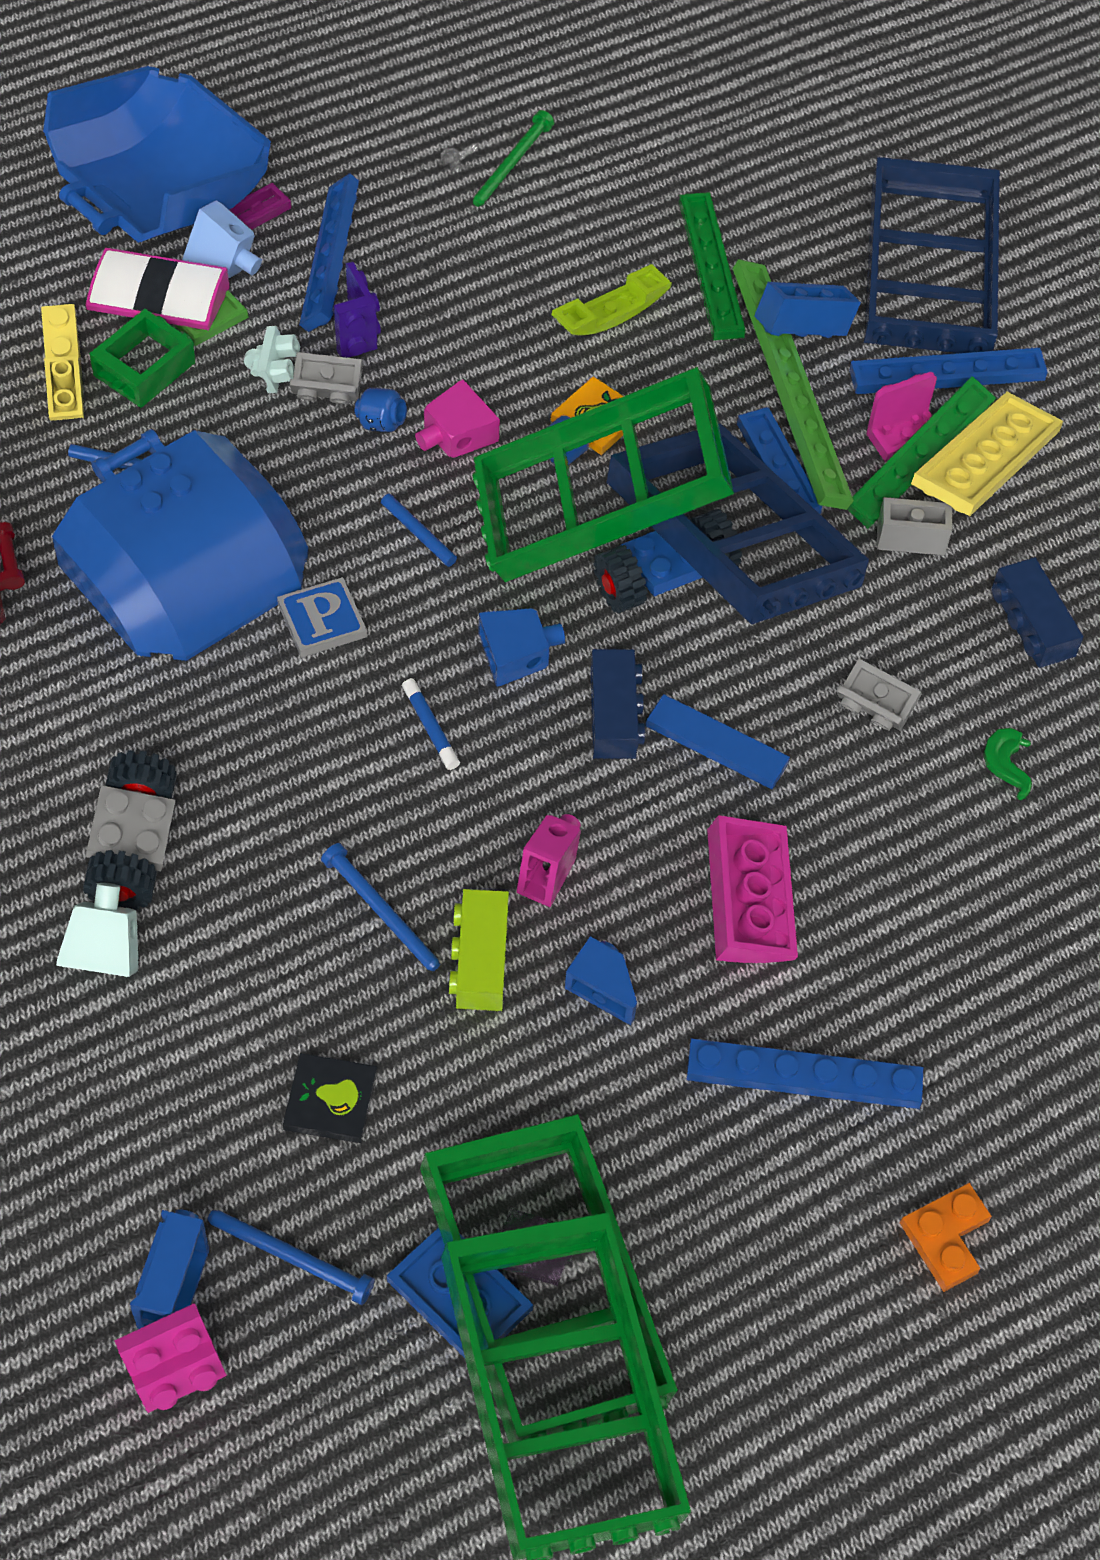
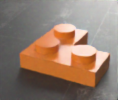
M970 1183L902 1217L900 1225L943 1292L978 1274L980 1267L960 1237L988 1223L991 1214Z

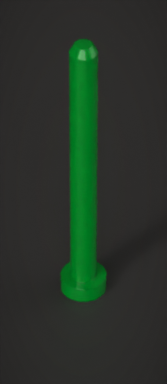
M539 110L533 116V125L473 197V204L480 207L484 205L542 132H549L554 126V119L548 112Z

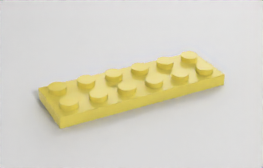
M1006 392L914 474L911 484L921 489L925 494L952 506L954 510L971 516L1060 432L1063 421Z

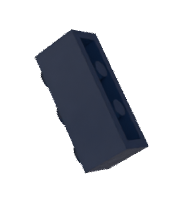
M1036 557L998 568L994 584L992 585L993 597L997 603H1001L1011 628L1017 630L1027 655L1033 657L1038 668L1076 657L1084 636Z
M592 649L590 678L593 759H636L638 745H644L645 725L644 723H638V715H643V693H637L636 685L642 684V664H635V650Z

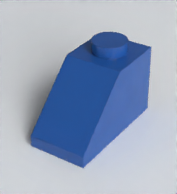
M590 936L566 971L565 989L631 1025L635 1019L637 1000L624 955L619 953L617 948L609 942H600Z

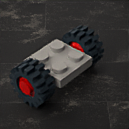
M128 750L127 755L120 752L117 754V757L113 756L111 759L105 786L101 785L86 852V857L90 859L83 885V892L88 894L87 897L90 900H95L97 883L119 885L118 907H131L134 910H139L140 906L145 908L148 906V903H151L157 871L162 870L175 800L172 799L177 776L175 766L169 765V760L166 758L159 760V755L155 753L152 756H147V751L141 750L139 754H136L134 750Z

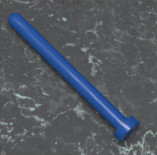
M336 843L329 847L321 857L324 865L327 868L335 867L427 970L435 971L440 966L439 959L345 857L347 850L341 843Z
M212 1210L208 1216V1221L212 1226L352 1293V1301L360 1305L367 1301L372 1292L375 1279L366 1274L358 1278L220 1210Z

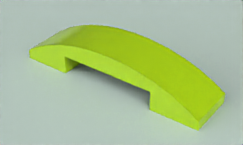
M650 264L627 275L625 285L585 304L577 298L553 309L552 316L571 335H589L602 332L627 321L645 310L671 288V282L653 264Z

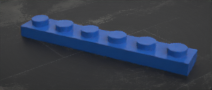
M351 173L331 185L328 189L299 323L307 332L320 325L327 324L333 316L332 309L335 295L338 292L339 275L343 268L344 251L348 244L347 237L352 223L353 207L357 200L356 193L359 180Z
M1041 348L851 361L849 369L855 394L876 393L885 385H893L908 380L914 375H922L928 372H933L937 377L934 389L962 387L972 376L982 385L1045 381L1048 373Z
M691 1039L686 1080L920 1109L923 1092V1067Z

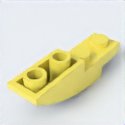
M75 305L42 306L49 419L52 421L84 418L81 355Z

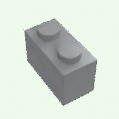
M883 498L877 522V550L945 555L952 533V506L943 502Z

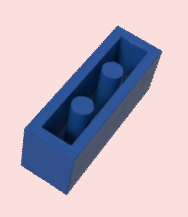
M767 282L754 317L764 326L766 332L775 336H781L782 334H795L801 337L820 335L826 338L847 336L861 302L845 286Z

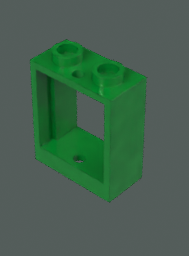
M143 309L89 353L93 376L140 408L145 406L196 363L194 343L190 336L185 332H179L170 326L164 318L155 316L147 309ZM149 336L170 351L142 374H139L120 361V359Z

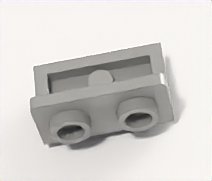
M297 352L293 379H290L289 386L292 393L297 394V397L303 400L313 401L317 397L330 398L329 400L333 403L349 404V400L357 401L359 398L363 361L362 359Z
M858 659L844 685H839L836 690L838 697L842 699L840 704L856 714H859L860 710L872 715L871 721L888 731L892 727L900 731L902 730L922 695L921 691L861 659Z

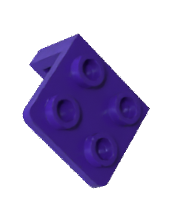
M353 261L346 263L348 301L334 305L336 349L339 356L345 358L378 349L377 335L381 334L380 324L376 317V312L380 311L378 298L374 292H369L364 272L362 270L358 271Z

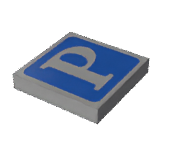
M343 577L277 597L278 606L301 658L367 637V629Z

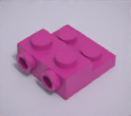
M195 1303L114 1340L147 1413L156 1409H170L177 1403L179 1398L196 1390H210L216 1385L217 1380L227 1376Z

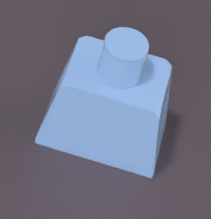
M216 200L199 209L182 259L183 261L227 268L228 279L242 270L250 275H254L262 263L261 258L250 252L255 237L253 231L225 206Z

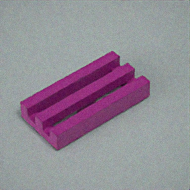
M270 183L246 196L229 211L253 230L291 209V200L273 183Z

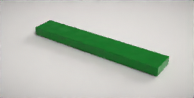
M708 192L680 195L679 205L713 341L745 338L746 330L711 194Z
M972 376L852 497L853 502L847 510L869 529L879 518L883 498L899 499L912 485L914 474L979 417L994 402L996 397Z

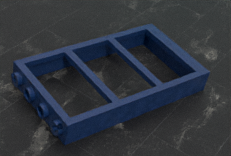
M877 157L872 180L864 343L953 353L993 351L998 335L1000 170ZM882 193L983 203L984 240L880 229ZM879 242L983 253V291L878 279ZM877 292L983 304L982 328L876 316Z
M719 423V429L728 469L737 477L731 479L734 493L750 489L782 520L712 542L684 514L651 526L751 625L862 587L869 559L721 423ZM698 430L639 447L649 498L661 493L649 479L705 463ZM627 451L612 454L606 483L629 505L637 502ZM795 531L830 564L759 587L725 553Z

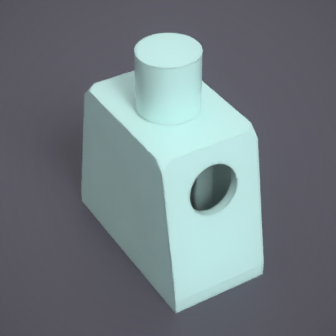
M97 883L95 902H81L75 905L56 966L126 977L138 972L137 913L134 909L118 907L119 885Z

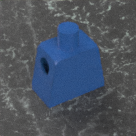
M532 608L479 613L478 634L496 687L545 669L549 664V647L565 644V634L561 623L542 627L537 611Z

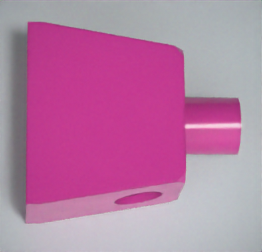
M462 379L425 407V429L417 432L415 438L423 451L439 445L449 457L455 458L498 442L500 419Z
M564 814L560 819L552 815H548L543 819L523 849L517 894L551 907L576 859L581 834V824L576 817ZM544 861L551 864L547 871L543 868Z

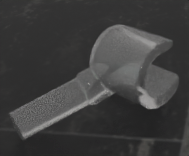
M473 143L461 151L455 148L443 150L441 153L442 164L446 165L450 162V170L453 172L459 171L461 168L460 161L478 149L477 145Z

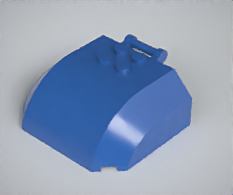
M151 66L51 91L47 95L43 131L59 174L70 183L60 190V200L78 210L92 223L93 229L100 235H106L113 227L119 226L138 243L194 225L199 209L216 200L228 210L241 202L255 188L267 171L271 141L191 75L179 73V79L159 75L160 68ZM85 196L89 201H91V202H92L97 208H99L103 213L100 214L95 208H93V207H92L87 201H85L82 197Z
M149 429L141 434V439L105 459L100 457L91 462L93 471L102 483L75 499L52 535L59 567L137 656L151 657V652L172 654L173 659L185 661L277 606V597L301 590L304 566L309 552L304 536L288 507L257 469L225 436L195 430L164 446L155 431ZM148 450L150 451V456L116 475L112 472Z

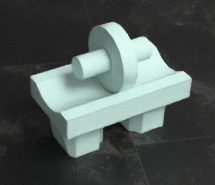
M267 326L263 345H258L256 349L248 350L244 357V364L251 370L253 376H260L266 381V391L268 393H277L279 383L289 382L290 379H293L294 365L291 359H285V357H295L296 353L300 352V343L295 334L281 335L277 326Z

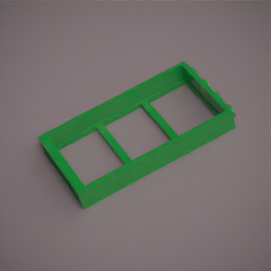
M698 367L474 457L476 472L472 474L480 498L477 499V507L484 521V525L481 526V533L488 547V552L485 553L486 563L492 572L496 571L504 582L734 494L711 389ZM691 402L707 475L649 498L635 424ZM622 430L637 503L579 525L566 452ZM554 458L566 530L510 552L498 479Z
M579 1115L425 1153L420 1171L445 1245L450 1241L461 1240L444 1184L567 1153L589 1216L609 1212L663 1409H667L668 1403L678 1389ZM473 1274L463 1276L481 1350L614 1323L611 1309L606 1308L494 1340ZM502 1363L485 1366L509 1443L592 1426L603 1422L629 1418L630 1414L638 1412L634 1394H630L522 1426Z
M609 1212L447 1242L441 1259L513 1560L525 1558L527 1560H550L553 1558V1552L569 1549L571 1555H576L595 1549L597 1542L612 1539L613 1545H621L637 1540L639 1538L638 1533L654 1530L655 1535L660 1536L670 1534L669 1530L681 1529L680 1524L689 1516L691 1509ZM595 1251L615 1324L484 1350L480 1349L463 1278L464 1275ZM619 1340L639 1416L503 1444L485 1366ZM644 1432L664 1508L526 1538L508 1460Z

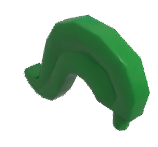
M1013 728L997 729L988 738L983 757L986 767L995 776L1017 787L1020 792H1018L1016 797L1019 800H1023L1031 791L1032 781L1024 771L1011 762L1010 757L1018 752L1020 745L1029 747L1031 742L1023 739V733Z

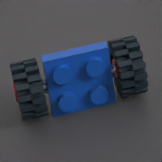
M715 509L690 519L712 542L737 535V531L732 529L733 523L731 520H727L726 513H722L720 509ZM656 531L597 554L594 557L595 561L593 563L596 568L594 573L598 577L597 584L602 589L601 594L603 597H606L607 605L611 606V610L617 614L644 604L647 601V588L653 596H657L703 578ZM738 549L725 553L739 567L742 562L740 559L742 552Z

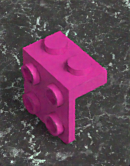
M933 372L914 375L908 380L893 385H885L876 392L866 435L885 462L932 417L929 407L937 380Z

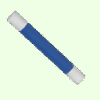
M412 678L407 679L402 684L407 697L448 770L455 769L460 764L455 752L416 681Z

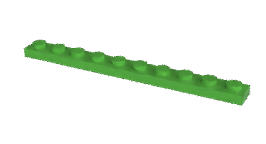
M738 259L732 269L818 505L847 510L852 504L853 498L791 334H782L781 336L769 334L764 330V326L754 317L767 282H771L766 266Z

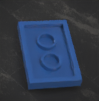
M438 1227L387 1275V1282L465 1358L441 1259L445 1244ZM497 1269L473 1274L494 1340L506 1337L533 1310V1304Z

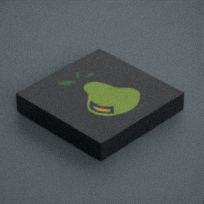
M300 1053L283 1121V1130L362 1143L378 1072L377 1066Z

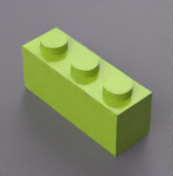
M463 889L462 904L455 903L454 926H461L460 937L452 938L451 960H458V971H450L449 994H456V1009L502 1011L509 896L507 891Z

